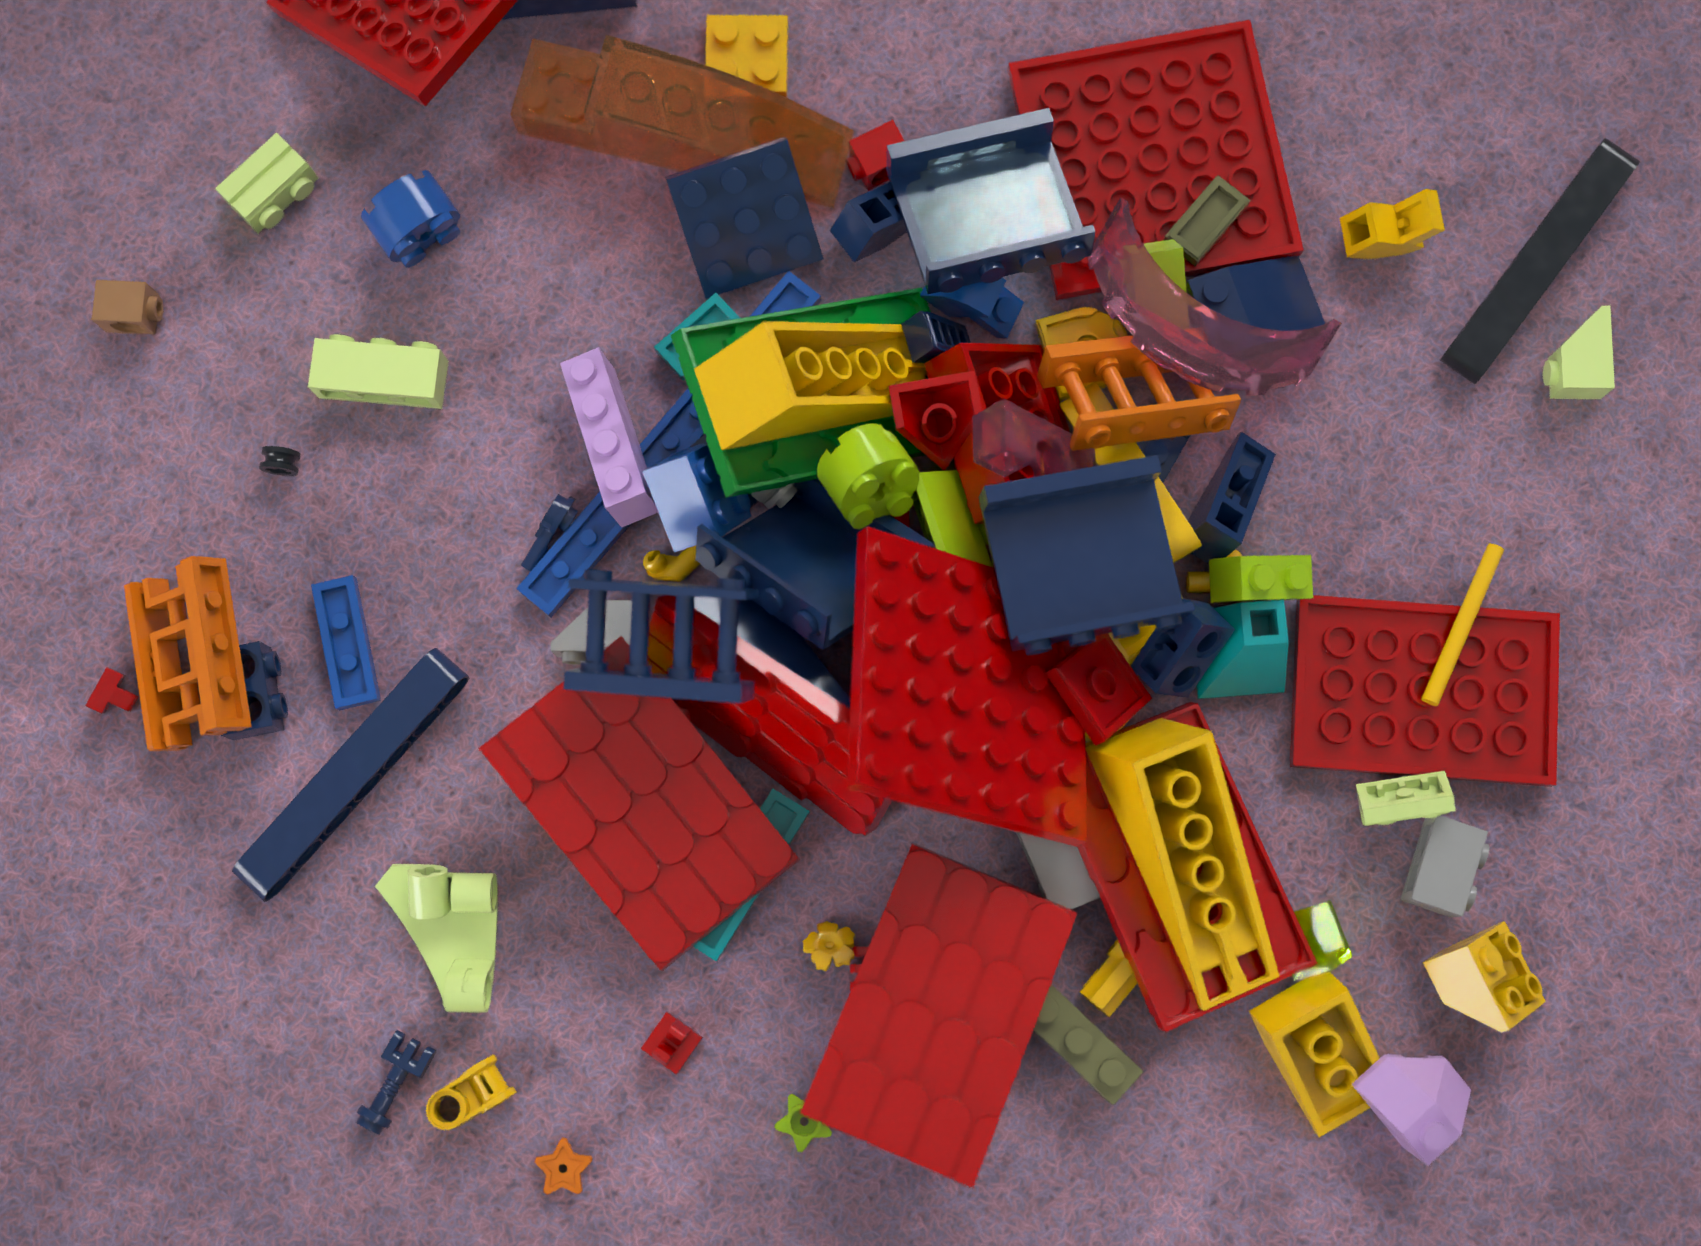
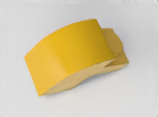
M1424 189L1395 205L1369 202L1340 217L1346 255L1349 258L1376 259L1408 254L1424 248V240L1445 231L1437 190Z

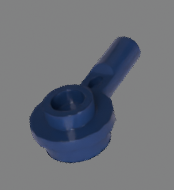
M560 494L557 495L539 525V529L535 534L537 539L521 563L522 567L531 572L549 551L548 544L558 528L564 532L568 529L578 513V510L572 507L576 500L575 498L570 496L566 499Z

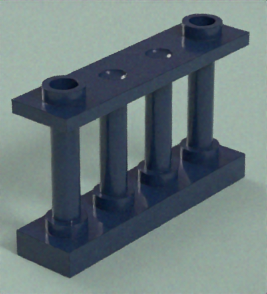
M585 570L584 578L568 579V588L589 590L586 660L581 661V668L564 671V690L743 703L753 700L755 681L740 680V672L736 671L739 600L759 598V589L744 588V579L717 578V586L615 580L612 579V571ZM607 591L632 593L629 664H624V671L608 670V662L604 661ZM651 594L676 595L673 667L668 668V674L652 673V665H647ZM695 597L721 598L717 670L712 671V678L696 676V669L691 668Z

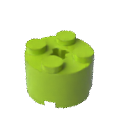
M875 423L864 424L845 432L837 438L841 445L831 454L826 450L821 456L817 467L818 479L844 518L849 521L853 528L862 529L878 517L886 515L901 516L912 507L913 499L911 497L919 483V469L896 436L890 430H885L882 425Z

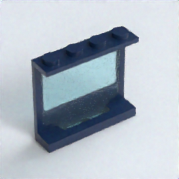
M1049 108L887 145L886 171L928 295L937 292H954L962 286L979 282L992 283L1004 276L1021 272L1034 273L1046 266L1062 262L1075 263L1087 256H1091L1095 229L1093 225L1083 227L1051 142L1054 120Z

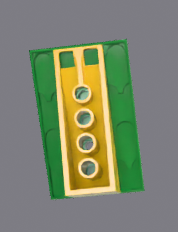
M922 287L680 328L670 335L676 353L679 354L678 359L690 394L693 395L692 400L703 432L707 436L706 441L717 473L721 477L720 482L726 498L818 479L817 467L824 452L828 450L831 454L841 445L837 438L845 432L864 424L875 423L882 425L887 431L890 430L911 458L925 456L923 452L896 430L888 389L889 385L929 379L924 363L912 362L902 329V323L919 311L931 312L927 301L920 297L923 290Z

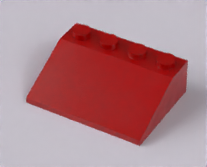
M959 343L924 363L928 378L973 370L976 373L983 414L954 456V464L959 473L967 498V505L975 524H984L978 499L984 486L1082 469L1076 450L1072 451L1069 445L1071 434L1064 412L1059 405L1060 400L1056 388H1042L1037 378L1044 353L1042 345Z

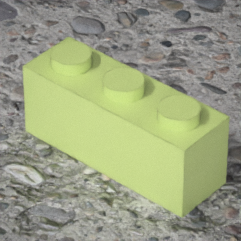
M332 334L329 336V339H314L308 388L318 398L442 409L448 360L443 352L437 349L436 345L428 342L417 341L413 342L412 346L396 345L394 341L384 338H372L370 343L355 342L354 338L346 335Z

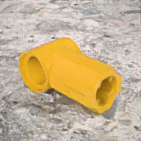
M1118 940L1108 950L1107 959L1079 991L1080 994L1107 1017L1113 1014L1137 984L1130 963L1125 959Z

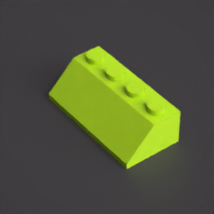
M958 471L919 472V483L911 498L913 499V505L924 538L935 544V549L993 567V562L990 561L985 546L988 545L984 524L974 523Z

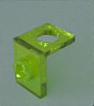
M1330 900L1294 911L1318 963L1315 966H1307L1292 974L1294 981L1332 971L1353 957Z

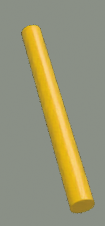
M1489 543L1485 549L1421 698L1422 701L1430 705H1439L1504 553V549L1501 546Z

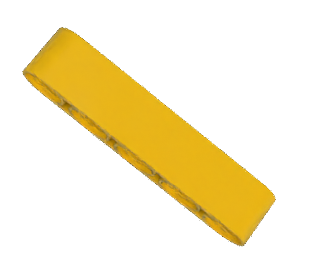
M1096 382L1085 387L1096 412L1114 410ZM1069 397L1059 405L1072 427L1075 428L1078 413ZM1136 442L1105 446L1098 449H1087L1098 466L1145 457ZM1157 477L1154 483L1173 563L1201 547L1202 544L1160 478Z

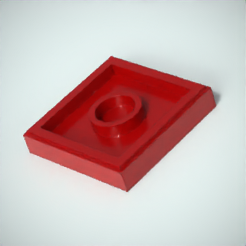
M1108 633L1097 635L1096 642L1075 647L1046 672V675L1095 746L1105 742L1153 699Z

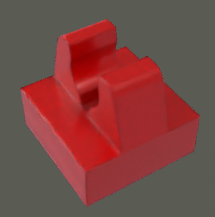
M106 667L85 706L103 714L111 703L131 712L139 696L120 687L126 675Z
M666 1012L640 1049L677 1075L703 1037L671 1013Z

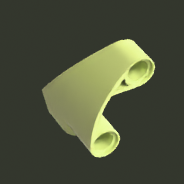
M392 864L375 887L402 921L417 945L437 984L445 1011L487 1013L491 1002L496 957L498 915L496 874L448 872L446 867L432 864Z

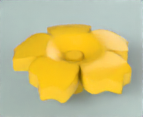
M829 921L818 923L817 932H810L808 937L803 940V952L812 953L811 961L815 963L816 970L826 972L831 966L832 959L837 967L842 965L849 966L854 959V953L850 948L854 947L855 933L849 927H843L838 930L837 923Z

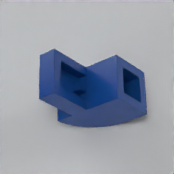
M937 259L936 262L947 259ZM1003 277L992 283L979 282L962 286L960 289L950 293L937 292L928 295L924 286L920 297L946 316L969 317L996 338L1004 339L1008 338L1024 304V301L1004 287L1006 280Z

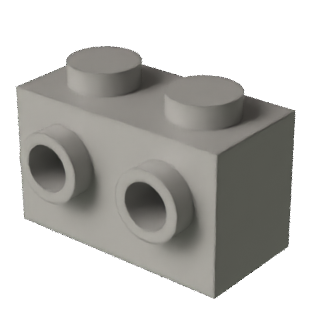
M1441 815L1435 818H1425L1400 900L1450 918L1463 917L1465 911H1470L1476 898L1477 887L1473 885L1476 871L1483 868L1488 858L1489 844L1485 843L1488 831Z

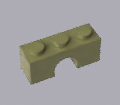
M1051 984L1033 1032L1052 1047L1108 1103L1114 1105L1144 1071Z

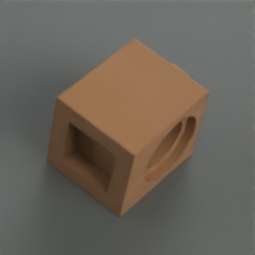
M96 280L91 318L94 323L107 333L156 334V325L163 318L164 306L160 295L147 282Z

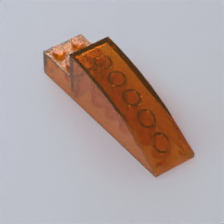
M605 35L600 54L533 38L510 113L518 134L679 172L786 137L806 202L831 208L835 206L846 165L845 159L849 154V140L853 139L854 135L853 129L772 90L693 60L609 35Z

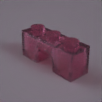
M1005 399L994 403L989 408L973 416V462L1003 477L1028 465L1031 466L1034 477L1096 466L1095 449L1093 448L1072 451L1069 445L1072 433Z

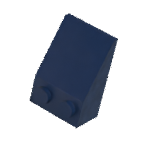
M1299 256L1230 266L1187 280L1188 317L1192 327H1202L1208 338L1203 356L1209 372L1328 332Z

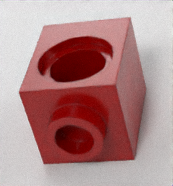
M893 119L849 140V157L845 159L846 165L855 181L861 179L867 191L890 181L886 171L887 145L905 141Z

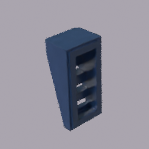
M919 311L902 323V329L913 363H926L959 343H971L965 325L931 312Z

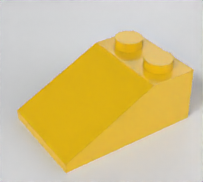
M1324 967L1249 1010L1267 1050L1319 1138L1370 1108L1352 1086V1083L1379 1059V1056L1349 990L1330 971Z

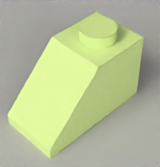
M1601 306L1546 360L1543 367V382L1546 386H1549L1550 399H1601L1615 388L1610 306Z

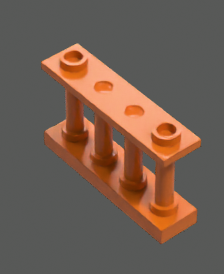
M1202 327L1045 346L1037 378L1042 388L1065 386L1078 413L1076 425L1069 443L1072 451L1230 430L1241 398L1239 394L1215 397L1198 366L1208 341ZM1182 372L1196 399L1176 402L1162 373ZM1143 376L1157 404L1136 407L1122 378ZM1104 381L1118 409L1096 412L1083 383Z

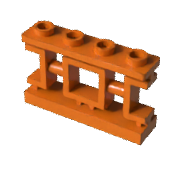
M189 556L180 560V564L175 566L178 587L172 590L169 588L168 579L147 577L142 579V582H130L124 585L146 744L149 751H180L193 745L190 724L197 721L199 722L200 735H223L227 731H242L252 727L226 558ZM186 637L191 671L182 674L177 641Z

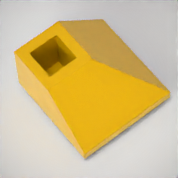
M1505 921L1455 943L1423 962L1443 1004L1500 1032L1510 1030L1546 1002L1542 995L1540 981L1531 973L1521 954L1520 942L1510 932Z

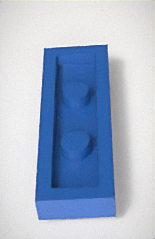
M350 575L312 584L313 599L335 709L340 711L381 701L357 578Z

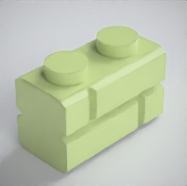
M275 133L215 189L259 233L264 228L270 229L276 226L283 218V210L294 200L301 201L309 196L318 177L309 164L278 133Z

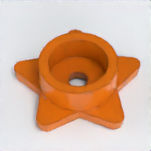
M562 1137L552 1154L541 1155L535 1158V1164L546 1174L544 1193L549 1195L564 1187L575 1194H581L583 1192L581 1174L590 1165L593 1158L589 1155L574 1152L567 1138ZM561 1164H565L567 1166V1171L565 1173H562L559 1170Z

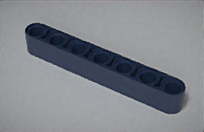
M434 648L425 654L234 865L232 872L264 902L276 896L466 686L469 676L438 648Z

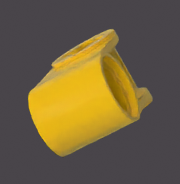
M495 1054L475 1064L463 1072L459 1078L438 1090L429 1098L426 1105V1115L428 1121L434 1127L440 1130L460 1127L481 1113L484 1114L517 1093L514 1087H508L495 1064L498 1059ZM446 1096L456 1098L460 1105V1113L454 1121L445 1120L439 1111L440 1103Z

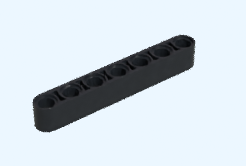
M1607 138L1603 139L1454 339L1440 361L1474 385L1480 380L1640 163L1638 159Z

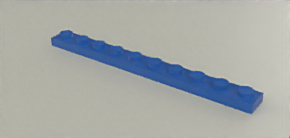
M788 271L749 317L815 306L821 302V295ZM689 388L640 443L647 468L678 451L689 448L704 435L692 400L693 395L690 394ZM599 491L516 589L552 618L576 590L568 588V579L584 578L585 570H593L631 524L621 527L605 509Z

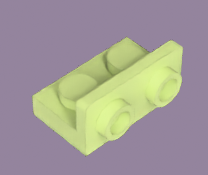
M1445 771L1356 784L1361 820L1365 826L1376 824L1389 825L1396 821L1415 818H1435L1442 814L1456 811L1454 795Z

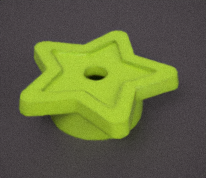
M790 1094L788 1096V1114L779 1120L774 1127L778 1131L790 1134L793 1137L797 1151L803 1152L812 1138L830 1137L832 1131L822 1122L799 1114L804 1101L796 1095ZM802 1117H806L809 1120L806 1126L800 1123Z

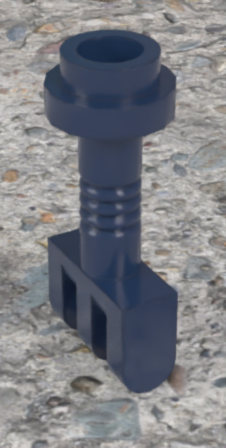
M396 1030L381 1056V1058L393 1064L387 1079L384 1081L385 1083L382 1084L383 1087L380 1088L370 1108L361 1105L357 1111L360 1116L356 1123L378 1135L381 1134L383 1128L388 1129L392 1122L385 1115L394 1097H396L395 1093H398V1089H400V1085L403 1084L408 1073L410 1072L419 1078H423L436 1054L435 1049L427 1046L419 1061L413 1059L421 1045V1042L414 1038L410 1040L404 1052L401 1053L398 1049L402 1045L406 1034L399 1030Z

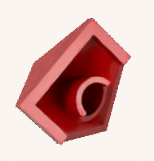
M975 370L888 386L896 430L944 471L983 414Z

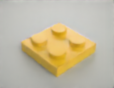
M707 15L706 98H787L788 15Z

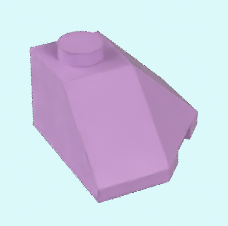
M1384 1054L1352 1083V1086L1399 1144L1428 1166L1462 1134L1471 1089L1443 1056L1425 1055V1058H1411L1402 1055Z

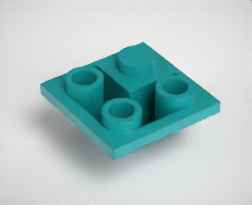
M1284 600L1242 602L1214 608L1235 630L1196 685L1197 699L1284 693L1289 645Z

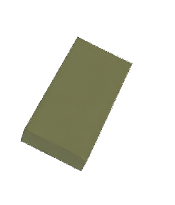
M1217 175L1169 230L1163 241L1174 239L1183 247L1184 258L1196 267L1246 209L1250 200Z

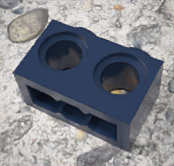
M1182 598L1183 603L1193 601L1195 610L1185 619H1182V626L1163 631H1157L1155 628L1131 664V668L1155 694L1188 698L1235 629L1209 603Z
M260 641L239 645L242 665L252 659L255 662L253 675L245 679L248 706L253 702L260 701L262 712L259 718L251 722L252 727L242 731H227L226 734L221 736L231 740H239L283 731V718L288 717V706L284 694L278 692L276 677L281 676V663L277 652L272 651L271 647Z

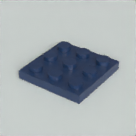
M786 137L665 177L706 299L710 298L714 293L720 295L824 260Z

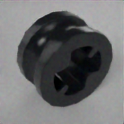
M279 446L262 447L261 454L265 456V461L260 462L259 469L261 471L285 476H296L298 474V468L295 467L294 463L300 459V452Z

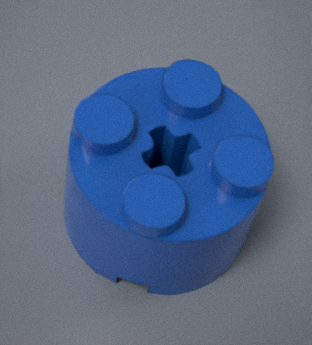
M428 170L421 171L424 178L415 180L410 173L390 183L371 199L375 208L370 214L367 213L365 208L361 213V219L392 262H402L406 268L421 262L426 256L424 250L438 241L440 245H445L454 240L461 232L457 226L460 220V213Z

